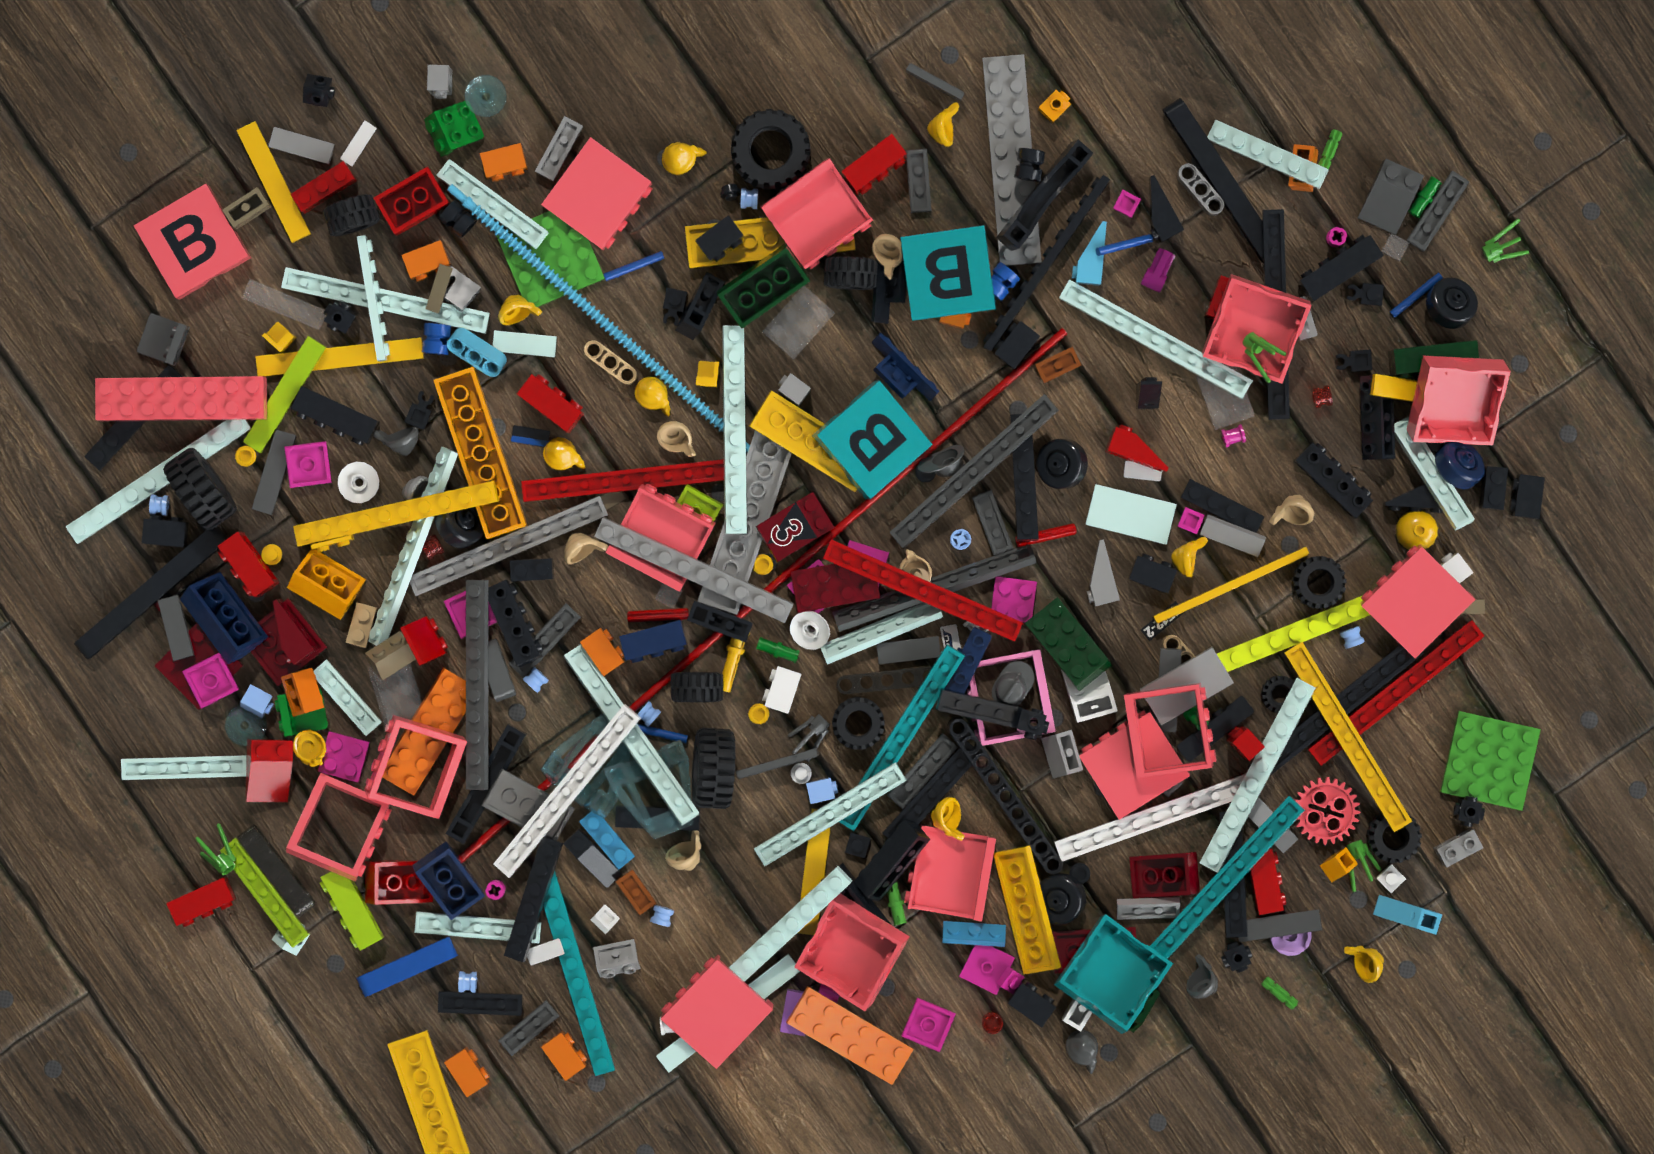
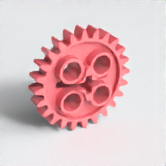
M1318 777L1317 784L1310 780L1309 788L1305 785L1302 786L1305 791L1304 793L1297 792L1300 799H1294L1305 809L1295 826L1303 827L1300 831L1301 834L1308 832V840L1314 836L1315 843L1322 839V843L1326 845L1327 840L1330 839V842L1335 844L1336 837L1343 841L1342 834L1350 836L1348 829H1356L1352 822H1359L1354 817L1356 814H1360V811L1355 810V807L1360 805V803L1353 802L1357 795L1349 794L1352 790L1351 787L1344 789L1345 782L1337 785L1338 779L1334 778L1332 783H1330L1329 777L1325 778V782H1322L1321 778ZM1317 792L1324 794V800L1321 803H1316L1314 800ZM1338 798L1344 800V806L1340 810L1334 807V802ZM1313 804L1322 808H1326L1328 805L1329 810L1342 813L1344 817L1340 818L1328 813L1324 816L1322 811L1309 808L1308 805ZM1311 812L1318 814V820L1315 823L1308 821V815ZM1336 818L1338 826L1333 830L1329 829L1328 821Z

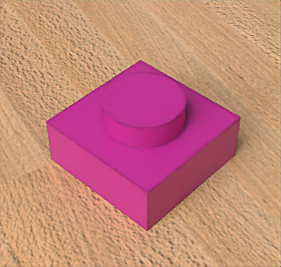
M1122 190L1113 209L1132 218L1141 199Z
M1185 507L1177 527L1197 534L1205 515Z
M1008 966L996 983L1013 994L1024 979V976Z

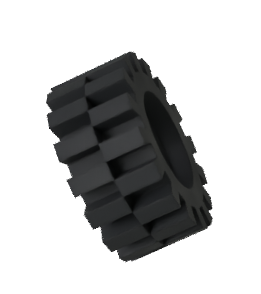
M1273 676L1263 684L1260 694L1264 706L1272 712L1279 713L1284 702H1276L1272 697V692L1276 687L1282 686L1289 693L1294 681L1286 676Z

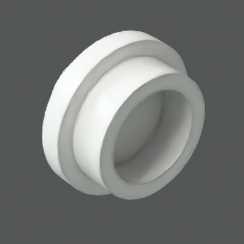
M797 763L792 767L791 777L796 783L803 784L810 780L812 772L807 764Z

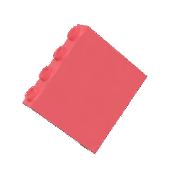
M590 137L541 205L603 251L605 247L609 249L616 240L613 238L616 232H622L628 223L626 221L627 217L637 212L640 207L638 202L641 198L644 197L646 199L653 189L650 187L652 182Z
M830 158L821 162L760 207L803 268L809 267L810 270L821 263L819 259L824 255L829 257L837 251L836 247L842 242L846 245L854 239L853 234L859 230L862 233L872 226L870 222L873 221L872 217L869 216L837 171Z
M642 484L621 525L698 559L716 524L712 521L713 518L704 513L701 515L696 513L694 508L688 504L683 503L681 505L677 503L676 499L669 494L662 495L658 493L657 488L650 484ZM610 544L606 551L608 555L679 592L687 580Z
M1421 544L1418 547L1414 545L1406 553L1407 557L1402 562L1400 560L1397 561L1391 568L1393 571L1388 576L1383 575L1376 582L1378 586L1373 591L1368 590L1361 597L1363 601L1360 602L1361 606L1414 658L1475 601L1474 596L1450 575Z
M1145 710L1139 712L1138 719L1146 769L1183 764L1153 717L1152 712L1148 711L1146 713ZM1127 721L1117 726L1118 731L1112 735L1107 732L1099 737L1100 742L1093 746L1090 743L1080 749L1082 753L1079 755L1119 820L1190 776V772L1186 771L1137 778Z
M921 825V829L931 840L912 861L915 862L914 871L910 870L908 876V883H911L910 891H906L904 903L908 904L907 908L982 921L996 838L961 832L964 834V839L960 841L953 836L945 835L944 831L936 827Z
M719 955L714 959L712 957L709 958L703 965L705 969L700 974L696 972L689 980L690 985L686 989L682 987L676 993V999L672 1004L668 1002L661 1010L663 1012L661 1020L716 1069L773 1010L774 1005L769 999L765 1001L720 960Z

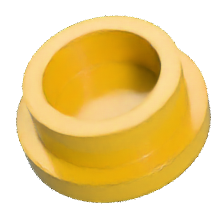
M242 446L236 451L235 459L239 465L248 467L255 462L256 452L250 446Z
M275 544L265 546L261 553L263 561L269 565L278 564L283 556L281 548Z
M765 554L758 555L753 566L754 571L760 575L770 573L773 569L771 557Z
M760 703L754 704L749 709V719L755 724L765 723L769 718L768 708Z

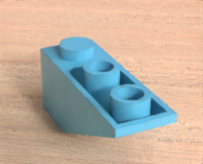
M1378 895L1373 915L1432 934H1437L1442 914L1382 895Z

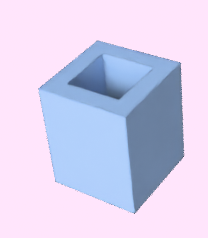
M250 684L240 702V707L263 718L265 713L269 715L274 706V703H272L273 696Z
M831 777L806 783L811 804L835 799V794L838 793L836 781H831Z

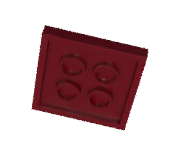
M289 598L284 603L319 650L300 664H289L282 656L284 651L280 644L275 611H271L258 623L268 638L253 649L251 653L277 686L282 684V676L299 671L328 648Z
M196 623L189 630L195 656L173 661L171 650H169L155 667L200 710L201 708L182 671L219 652L198 623ZM239 660L227 664L232 676L244 666Z

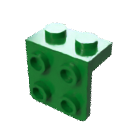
M468 101L434 111L424 119L426 130L430 133L434 141V147L439 152L440 157L447 156L455 149L479 141L484 137L483 131Z
M319 688L320 694L323 698L322 690ZM286 694L277 695L278 700H275L276 711L281 714L279 729L281 733H284L285 737L298 734L304 730L317 731L328 727L325 704L324 708L293 717Z

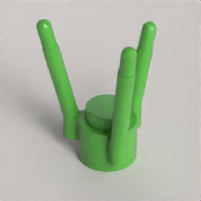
M1516 219L1492 239L1484 242L1485 246L1482 247V251L1488 262L1493 260L1496 263L1500 260L1529 254V250L1500 255L1503 254L1502 249L1521 240L1520 237L1502 245L1498 242L1494 243L1520 222V219Z
M1251 332L1243 340V345L1246 347L1245 353L1251 358L1266 382L1270 383L1271 380L1254 356V353L1258 354L1264 349L1272 355H1275V352L1286 356V352Z
M218 823L217 828L228 855L221 853L216 856L199 837L195 839L210 857L204 852H200V855L216 868L219 874L226 875L235 868L234 861L236 857L232 854L221 824Z
M1362 839L1346 845L1354 859H1360L1369 881H1373L1364 856L1367 854L1379 872L1381 867L1369 851L1367 844L1363 843ZM1354 869L1349 872L1352 892H1356Z

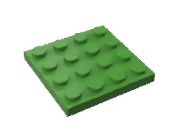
M550 211L532 218L533 221L549 232L537 249L513 233V238L517 237V241H522V245H526L527 250L531 249L532 254L536 253L535 257H540L541 262L545 261L544 265H549L550 270L554 269V274L558 273L559 278L563 277V281H567L568 286L572 285L573 290L576 289L578 291L605 279L590 241ZM496 235L522 297L528 302L534 303L536 307H539L564 296L563 291L559 292V287L555 288L554 283L550 284V280H546L545 275L541 276V272H537L536 267L532 268V264L527 263V259L523 260L522 255H517L518 252L513 251L514 248L512 246L508 247L509 244L504 243V239H499L500 236Z
M1458 711L1440 792L1463 798L1465 796L1475 797L1481 802L1523 811L1541 729Z

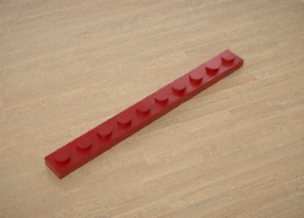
M724 459L521 481L523 502L638 490L642 484H650L655 488L724 481Z
M832 539L823 556V559L1014 642L1023 625V622Z
M1473 620L1468 621L1349 716L1359 735L1364 733L1484 637V634ZM1330 731L1307 750L1319 765L1322 766L1340 752L1342 747L1333 732Z

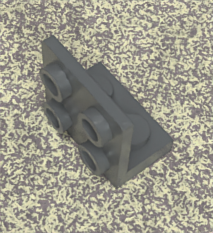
M151 313L137 352L176 366L190 327Z

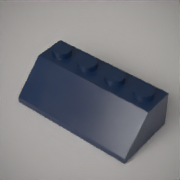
M221 572L188 586L180 598L181 602L227 664L243 658L268 638L267 634Z

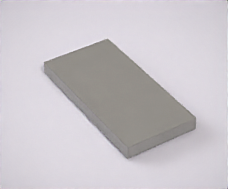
M1210 647L1140 688V691L1201 683V688L1205 687L1208 699L1232 685L1234 681L1213 647ZM1195 691L1145 698L1161 725L1197 705Z

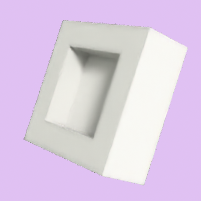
M1391 863L1376 877L1390 893L1406 880Z
M604 905L593 916L591 921L606 934L620 918L609 907Z

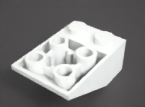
M1062 671L1077 723L1117 712L1106 671L1081 691H1078Z

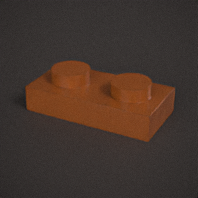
M1073 347L1035 364L1043 384L1082 366Z
M633 869L615 881L639 915L657 903Z

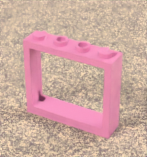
M1040 649L981 660L978 667L1032 657L1042 711L1044 715H1047L1046 721L1049 722L1047 733L1056 732ZM973 675L969 683L970 688L966 689L968 695L978 697L975 676ZM972 718V722H977L978 729L974 730V733L982 746L1025 738L1024 734L1018 732L986 738L983 720Z

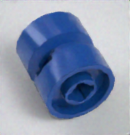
M999 262L994 268L993 275L991 276L995 298L1002 302L1009 293L1008 288H1013L1020 280L1002 262Z
M424 323L423 335L426 336V339L422 342V353L449 355L447 339L451 337V326Z

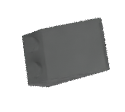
M1383 160L1358 215V219L1396 235L1424 175L1391 160Z

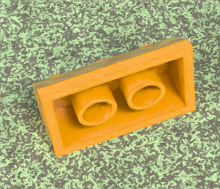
M311 549L294 571L287 588L341 620L366 579L323 553L317 552L316 549Z

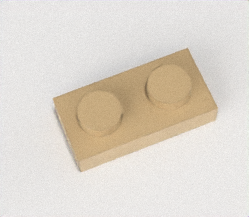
M356 603L346 643L367 648L377 607Z

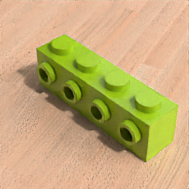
M331 871L320 877L322 879L320 885L325 893L329 892L332 898L330 900L331 906L335 911H339L342 916L340 922L345 930L349 929L352 935L350 940L355 948L358 947L361 951L384 938L354 881Z

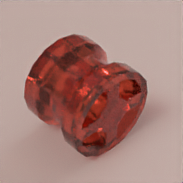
M1329 385L1324 386L1322 389L1312 388L1315 408H1320L1322 405H1333Z
M435 534L428 541H425L422 548L429 560L434 559L436 554L445 552Z
M988 1012L982 1018V1026L987 1033L997 1034L1003 1027V1020L998 1013Z

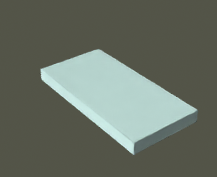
M1095 484L1085 525L1167 545L1177 504Z

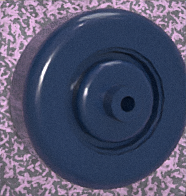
M1447 442L1435 455V465L1439 474L1455 488L1470 489L1484 476L1485 465L1483 459L1470 444Z

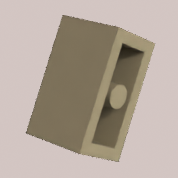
M256 187L222 210L235 229H239L272 206L261 189Z
M400 631L365 653L371 669L382 681L416 660L404 635Z

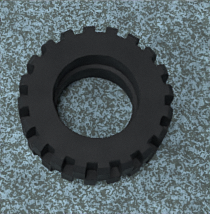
M758 110L751 116H747L737 126L731 140V156L735 169L746 183H750L755 188H761L766 191L780 190L798 180L808 166L810 159L809 136L801 122L783 110ZM773 130L780 132L789 141L790 156L787 162L777 169L762 168L752 158V142L757 135L764 131Z
M195 448L186 449L165 464L163 468L164 474L172 489L206 530L213 529L235 514L237 506L231 494L211 465Z
M701 728L696 732L692 761V802L697 808L726 809L731 805L735 779L736 746L734 732L730 729Z

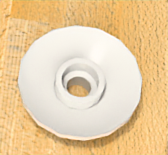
M365 462L350 463L342 469L338 476L339 491L345 499L353 503L369 501L376 495L379 489L378 474L371 465ZM357 479L363 480L362 486L358 487L356 485Z
M813 611L798 613L792 619L790 633L793 640L799 646L805 649L816 650L822 648L828 642L830 628L827 621L820 614Z

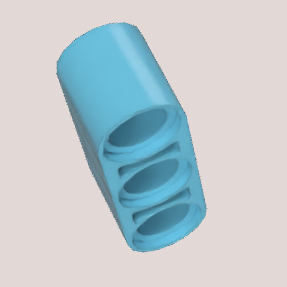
M465 328L456 329L447 341V348L450 352L487 376H497L507 362L505 354Z

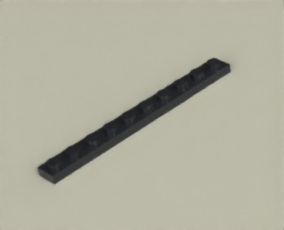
M1103 175L1101 178L1097 177L1090 186L1093 190L1089 196L1085 194L1078 205L1081 207L1078 212L1075 213L1073 211L1066 222L1069 225L1065 230L1061 228L1054 238L1057 240L1053 247L1049 245L1043 254L1045 259L1041 265L1037 263L1032 269L1031 274L1033 276L1030 281L1025 280L1019 288L1021 294L1017 299L1015 297L1012 298L1007 306L1009 309L1005 316L1001 314L995 323L998 327L993 333L989 332L983 340L986 343L984 349L990 353L993 351L996 344L1000 341L1109 184L1110 179Z
M1284 209L1262 210L1264 285L1286 293ZM1288 370L1282 384L1272 380L1270 383H1267L1269 420L1290 419Z
M1400 644L1338 693L1336 697L1346 714L1350 713L1420 657L1423 651L1414 658ZM1319 709L1294 729L1271 775L1330 728Z

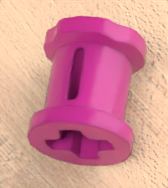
M1332 228L1326 235V241L1332 247H1339L1345 243L1347 233L1343 228ZM1334 233L1341 235L1339 238L1340 242L1332 240Z
M1241 424L1234 429L1221 430L1226 448L1233 443L1246 442V436Z
M493 880L487 885L485 892L488 898L497 900L504 895L506 888L502 881ZM492 885H495V887L499 886L501 888V890L498 892L499 895H497L496 893H491L490 890L493 888Z

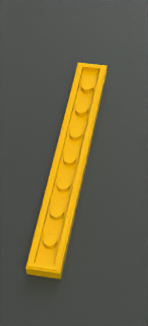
M422 338L385 341V343L389 344L390 355H387V361L381 362L377 361L374 343L326 348L312 371L424 359ZM298 351L255 356L257 375L264 377L284 375Z
M1303 547L1152 617L1155 623L1163 622L1308 556V549Z

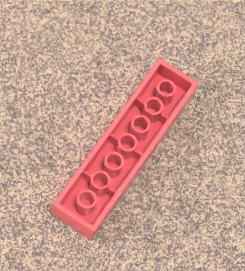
M264 376L95 378V420H267V378Z

